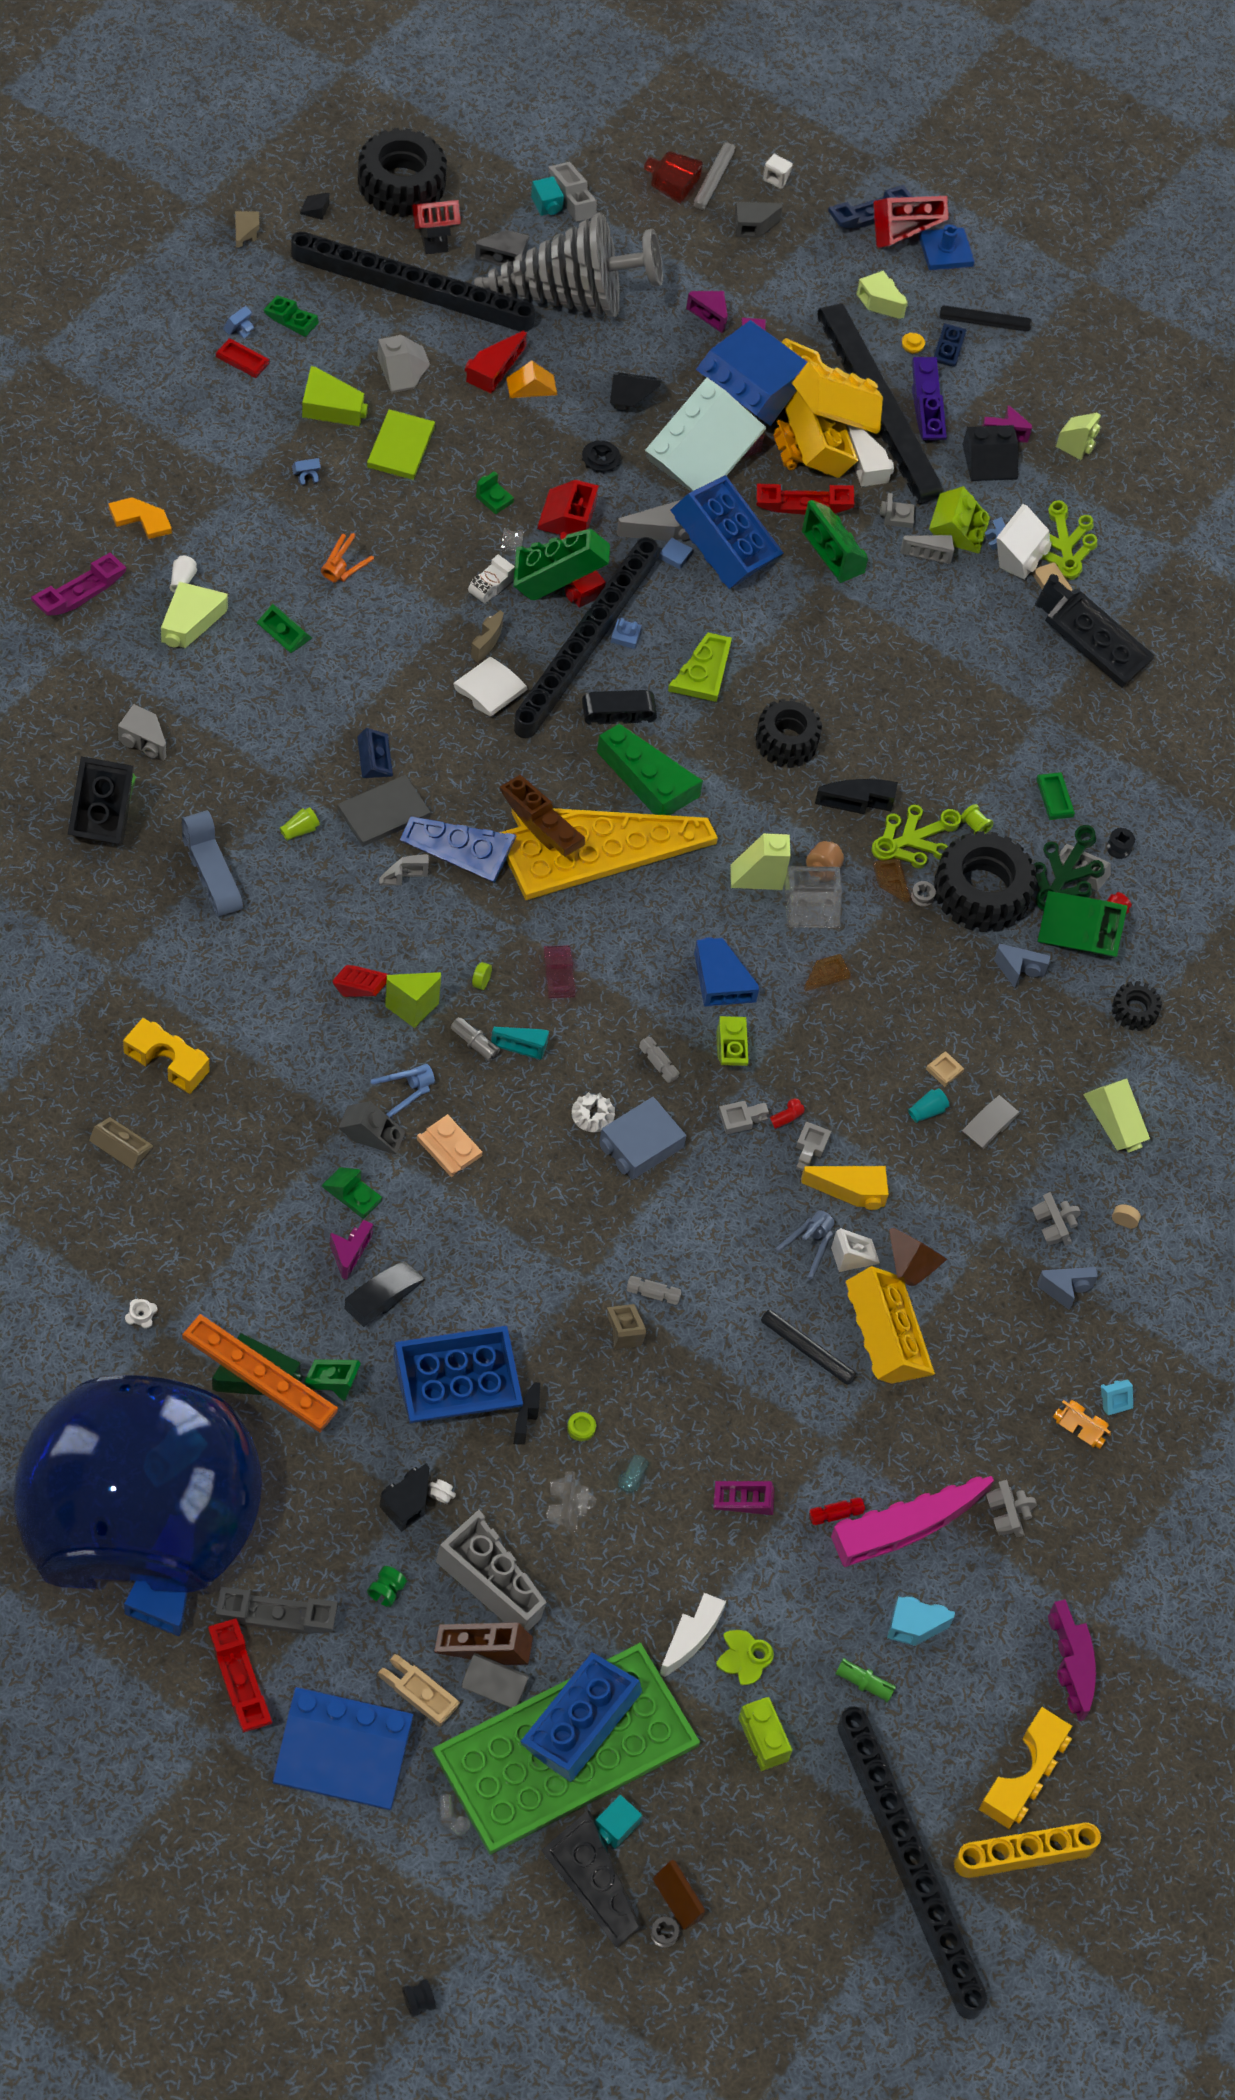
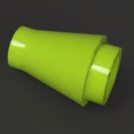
M310 807L307 809L302 808L279 829L288 841L316 831V827L320 825V822Z

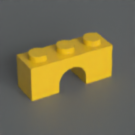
M142 1018L123 1040L124 1054L145 1067L156 1057L165 1056L170 1058L173 1062L168 1067V1081L189 1094L192 1093L209 1072V1058L203 1051L191 1048L183 1039L176 1035H170L156 1022H149Z

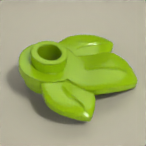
M731 1630L725 1632L723 1637L729 1650L719 1657L716 1666L725 1673L738 1674L741 1685L755 1683L760 1679L763 1668L768 1667L773 1660L774 1652L771 1645L764 1640H755L747 1631ZM755 1651H761L764 1654V1657L762 1659H757L754 1657L753 1653Z

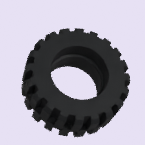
M393 128L392 131H381L378 136L375 134L369 139V142L367 141L362 146L358 159L359 191L370 205L374 204L373 207L379 211L383 209L389 215L397 213L403 217H406V214L414 216L413 204L439 202L440 198L443 197L446 186L447 159L441 146L438 143L436 144V141L430 136L426 137L423 132H413L409 128H405V130ZM406 168L417 172V174L399 176L388 172V170Z
M977 831L975 835H971V833L962 835L961 839L953 840L942 853L934 881L936 901L938 904H942L941 910L945 915L951 914V920L957 924L959 922L964 923V928L972 930L973 927H977L979 932H987L988 928H992L993 932L1001 931L1003 925L1009 928L1015 924L1016 920L1019 921L1024 916L1036 886L1037 879L1035 876L1037 872L1034 864H1031L1032 858L1028 853L1024 854V848L1019 843L1014 844L1011 838L1007 836L1004 838L1000 837L995 832L985 834L984 831ZM973 870L988 871L998 876L1007 888L999 892L981 891L973 887L963 874Z

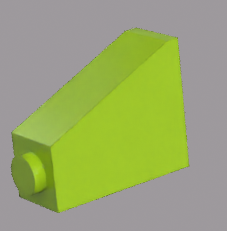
M311 366L302 402V417L360 427L361 418L366 419L368 404H364V393L319 368Z

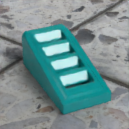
M494 1027L491 1042L501 1049L541 1060L548 1043L549 1031L543 1029Z

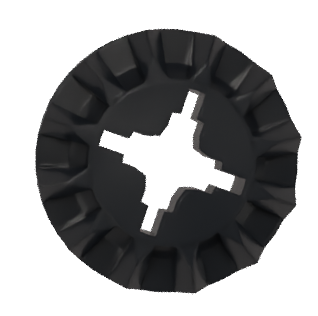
M603 440L588 443L582 451V461L585 462L586 468L591 467L593 472L597 470L602 471L603 474L607 470L613 472L614 468L619 466L621 459L620 451L610 442ZM597 455H599L600 457L606 456L605 460H597Z

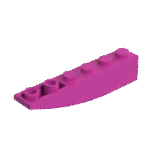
M980 1476L975 1477L958 1487L950 1485L933 1495L925 1493L916 1497L914 1501L905 1504L904 1502H897L892 1504L887 1510L880 1512L872 1510L865 1513L862 1518L856 1520L848 1518L838 1522L834 1526L831 1539L843 1566L847 1567L896 1551L946 1526L990 1491L994 1482L992 1476L983 1479Z

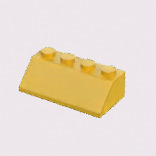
M811 361L807 362L793 380V386L814 414L876 434L880 431L883 396L877 390L878 385L869 378L865 380L854 373L847 374L839 368L832 369L824 363L820 362L817 364Z
M873 1266L846 1280L848 1298L854 1306L857 1315L856 1322L862 1330L864 1347L870 1355L873 1364L872 1371L877 1379L892 1384L934 1375L935 1372L905 1283L899 1280L896 1274Z

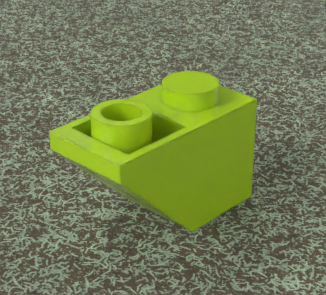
M720 1016L716 1031L717 1057L720 1064L748 1066L746 1017Z

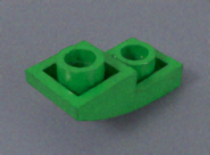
M278 295L264 309V313L272 320L304 337L319 323L317 315L298 309L296 301Z

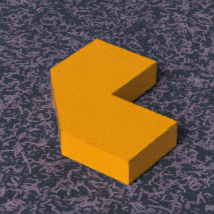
M133 497L108 503L109 511L116 527L140 521L148 539L172 533V528L165 511L161 508Z

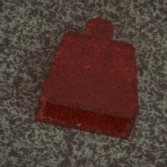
M670 151L664 155L661 161L649 157L645 163L644 170L653 173L652 187L681 204L701 178L703 162Z

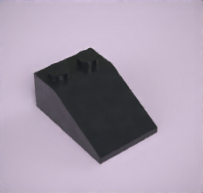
M81 756L67 835L123 844L134 766Z

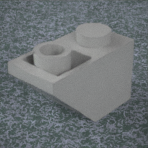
M133 704L118 725V740L126 747H135L143 751L150 758L157 757L164 761L166 758V742L156 714Z

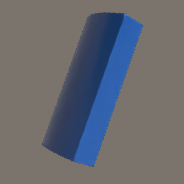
M592 1652L523 1737L521 1744L553 1771L572 1782L642 1693L640 1680Z

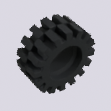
M1132 981L1127 982L1126 986L1123 984L1117 991L1112 1003V1014H1116L1114 1019L1117 1022L1122 1020L1120 1024L1122 1027H1125L1126 1024L1130 1025L1128 1030L1132 1031L1134 1027H1137V1031H1142L1143 1027L1149 1029L1151 1024H1155L1162 1007L1160 994L1155 995L1156 989L1153 987L1149 990V984L1147 983L1144 984V987L1140 986L1141 981H1136L1134 986ZM1138 1000L1145 1005L1146 1011H1133L1128 1007L1127 1002Z

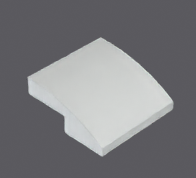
M492 657L487 658L453 683L457 692L470 698L476 709L489 716L494 715L527 691V686L520 678Z

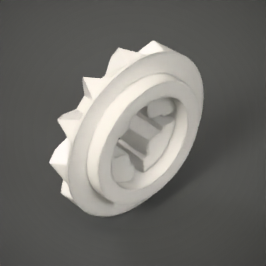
M588 1092L583 1097L579 1096L573 1104L572 1118L575 1124L585 1131L601 1132L603 1127L614 1121L615 1107L612 1106L610 1098L602 1097L601 1093L591 1095ZM596 1104L598 1113H595V1116L590 1119V1110Z

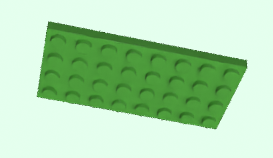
M641 1643L606 1660L640 1680L642 1693L572 1782L553 1771L521 1744L523 1737L570 1679L432 1749L434 1757L489 1855L699 1747V1739Z

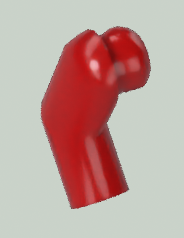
M791 1099L787 1103L788 1109L770 1116L775 1129L791 1123L803 1115L804 1105L801 1104L799 1099Z

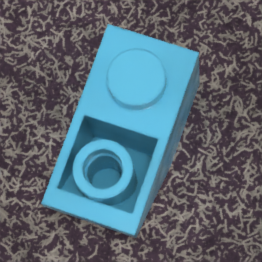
M898 1596L887 1638L916 1646L948 1629L953 1621L955 1612L949 1611L942 1605L935 1604L931 1606L921 1603L913 1597L902 1598Z

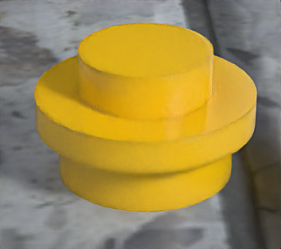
M908 333L903 336L901 344L906 352L916 354L924 349L925 340L917 333Z

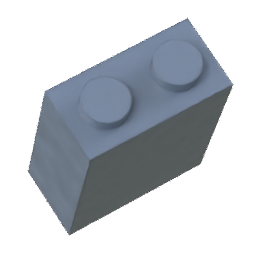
M651 1097L603 1127L599 1144L605 1154H611L616 1160L619 1171L622 1174L627 1173L633 1180L683 1149L686 1134L654 1097Z

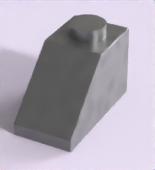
M504 230L477 240L475 259L500 266L509 261L513 266L516 256L521 253L526 256L529 236Z

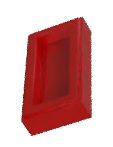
M230 338L216 352V358L254 378H257L269 364L268 358Z

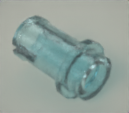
M639 1455L632 1456L627 1469L618 1477V1486L621 1490L633 1493L634 1490L639 1488V1481L649 1466L648 1461H645L642 1465L645 1460L644 1457Z

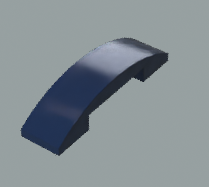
M904 185L885 190L881 198L852 207L848 202L829 207L828 212L841 227L863 228L875 224L873 201L913 196Z

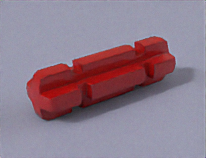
M857 1497L850 1499V1502L845 1500L824 1505L825 1508L823 1509L821 1507L812 1508L809 1512V1518L813 1525L823 1524L824 1520L831 1522L850 1517L849 1514H853V1516L863 1514L865 1505L863 1499Z

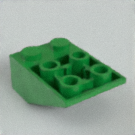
M1048 891L1037 942L1115 958L1118 954L1128 906Z

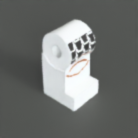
M498 554L492 559L491 565L471 581L468 592L485 604L514 581L515 566Z

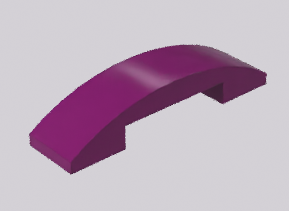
M110 552L92 562L88 572L56 590L49 586L31 596V601L47 616L69 612L109 588L126 572V567Z

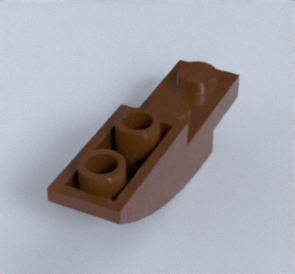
M518 775L500 786V791L517 816L549 850L555 848L566 857L586 845L585 837L553 810L552 801L523 776Z

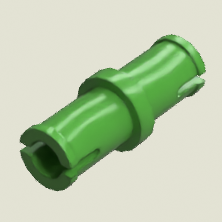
M843 1658L835 1675L859 1686L858 1690L862 1692L866 1690L887 1703L896 1687L873 1675L872 1670L867 1669L866 1671Z

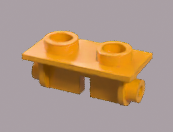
M778 420L779 427L775 429L773 437L778 450H784L780 453L784 467H787L788 470H794L799 462L804 463L802 460L803 456L795 441L796 437L790 424Z
M1063 1400L1062 1405L1065 1406V1409L1062 1411L1058 1408L1053 1416L1057 1420L1056 1423L1072 1434L1078 1425L1081 1426L1083 1429L1077 1437L1092 1448L1096 1446L1101 1449L1106 1441L1102 1437L1104 1433L1108 1436L1111 1435V1431L1107 1429L1109 1424L1096 1415L1093 1419L1083 1413L1085 1408L1074 1400H1071L1070 1403Z

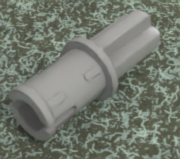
M459 1017L452 1023L451 1029L468 1043L467 1047L475 1049L488 1062L492 1060L491 1057L494 1058L499 1053L500 1048L490 1042L483 1035V1031H477Z

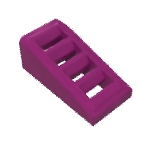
M715 1481L714 1510L773 1515L775 1493L773 1482ZM724 1489L730 1490L729 1502H724ZM736 1491H741V1502H735ZM748 1492H753L752 1502H747ZM760 1493H765L764 1502H759Z

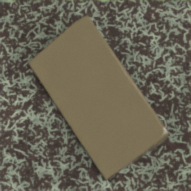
M111 1117L94 1126L89 1139L90 1142L131 1169H134L153 1148L152 1144Z

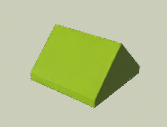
M441 972L387 975L385 1007L415 1028L439 1004Z

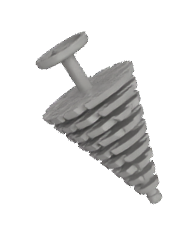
M602 212L593 215L591 221L586 219L579 223L578 229L575 226L569 228L565 232V236L563 233L555 235L552 243L549 240L542 242L539 247V253L538 249L533 247L527 251L526 259L521 253L515 257L513 266L511 262L507 261L501 265V275H499V271L495 267L488 272V277L475 278L474 285L501 293V287L503 286L504 293L511 297H515L517 288L519 298L529 301V294H531L536 303H545L546 297L547 302L553 306H559L561 301L564 308L573 309L575 305L579 311L587 312L590 308L591 312L595 314H603L604 310L607 316L617 317L619 312L618 270L645 267L650 284L652 286H661L663 282L661 251L655 230L648 229L644 231L642 237L643 252L615 256L613 239L610 237L608 222L605 216L602 215Z

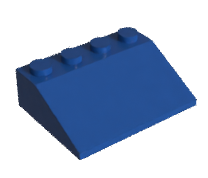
M749 320L713 347L696 370L723 388L740 404L771 426L796 392L792 382L807 364V361L752 320Z
M726 475L688 493L670 509L676 521L682 525L690 540L699 548L705 560L714 568L720 580L728 589L741 583L783 554V551Z
M507 1326L395 1342L393 1356L409 1423L523 1406Z
M296 1687L286 1722L273 1783L391 1810L412 1727L413 1714Z

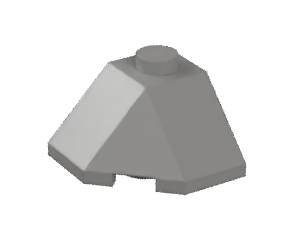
M403 335L378 339L377 358L391 393L414 389L424 372L426 373L430 367L424 347Z

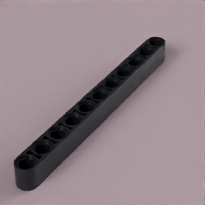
M296 232L291 237V257L297 262L519 332H528L533 328L535 308L527 301L307 232Z
M839 303L819 308L817 312L818 321L822 322V328L826 336L832 340L833 343L831 345L837 356L841 357L842 360L840 362L846 373H854L865 380L869 378L878 385L877 390L883 396L879 434L884 443L888 444L889 447L887 449L893 460L898 462L899 465L897 467L903 478L907 479L908 483L906 484L913 497L916 496L918 499L916 501L917 504L938 499L940 493H943L941 482L845 306Z
M643 537L635 543L517 709L514 722V732L517 736L531 738L536 734L653 568L658 550V544L654 539Z
M848 1707L843 1711L838 1722L837 1729L956 2011L965 2019H975L987 2004V1993L868 1716L860 1707ZM854 1720L859 1727L851 1728L847 1725L846 1721ZM866 1747L870 1751V1755L859 1753L857 1748ZM869 1774L879 1775L882 1782L872 1781ZM889 1801L894 1809L887 1810L882 1807L880 1802ZM899 1828L903 1830L905 1837H897L892 1832V1829ZM904 1856L914 1857L917 1865L906 1863ZM916 1884L926 1885L929 1893L918 1891ZM928 1912L938 1913L941 1921L936 1922L930 1919ZM940 1940L950 1941L954 1949H944L940 1944ZM959 1968L963 1970L966 1978H957L954 1976L952 1969ZM964 1997H973L977 2001L978 2007L968 2006Z

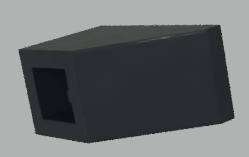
M427 1463L419 1469L417 1467L412 1468L406 1473L401 1482L396 1485L394 1483L390 1484L381 1493L380 1508L401 1532L424 1516L430 1469Z

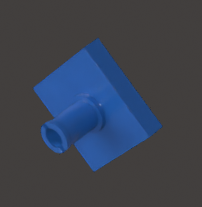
M949 224L944 229L919 232L918 237L929 270L974 266L975 261L964 228H957Z

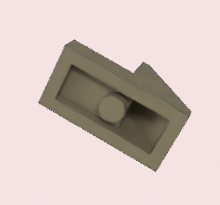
M635 1304L607 1307V1317L613 1329L614 1349L642 1346L646 1335V1328Z

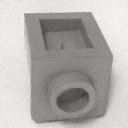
M888 493L886 502L882 501L880 506V516H884V525L913 528L914 504L892 502L893 493Z

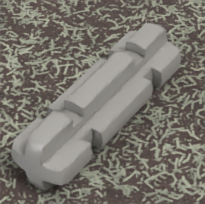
M648 1036L641 1040L639 1048L644 1054H648L647 1058L659 1073H663L662 1077L666 1082L671 1083L679 1077V1071L674 1065H670L672 1062L661 1048L655 1046L657 1043L653 1038Z
M630 1276L628 1280L627 1291L637 1294L641 1292L642 1296L660 1301L667 1299V1303L674 1305L679 1303L681 1297V1289L671 1286L669 1289L666 1288L667 1285L646 1279L644 1282L636 1276Z

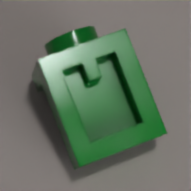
M495 471L479 479L476 498L495 515L514 503V497L498 484V474Z

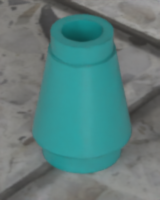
M940 1088L936 1090L931 1089L908 1109V1113L914 1122L917 1123L944 1113L950 1104Z

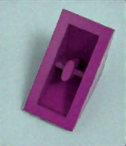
M691 291L688 293L686 309L723 333L728 317L724 291Z

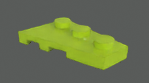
M707 633L694 650L689 661L682 666L675 680L671 681L668 691L717 702L732 638Z

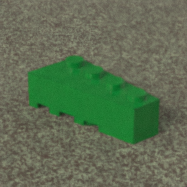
M592 529L567 534L565 539L560 540L555 537L550 539L549 543L541 544L536 542L532 543L529 548L523 546L516 547L513 587L530 600L535 601L608 565L610 544Z
M617 724L599 735L597 753L653 814L671 815L700 797L702 779L621 724Z

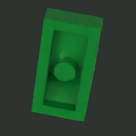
M340 1167L322 1184V1187L364 1219L382 1201V1196L361 1181V1170Z
M314 1359L304 1384L311 1390H332L342 1401H345L361 1362L359 1360Z

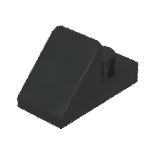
M450 226L419 228L425 254L449 252L447 236H451Z

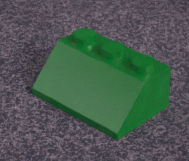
M814 500L808 501L802 533L839 583L864 574L868 562L867 554L863 549H860L853 535L842 525L839 516L835 515L830 507Z

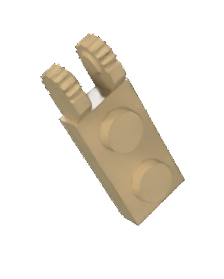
M394 1654L390 1659L391 1664L405 1675L400 1680L389 1670L382 1668L378 1672L379 1677L427 1718L441 1727L459 1707L460 1702L415 1665L411 1666L399 1655Z

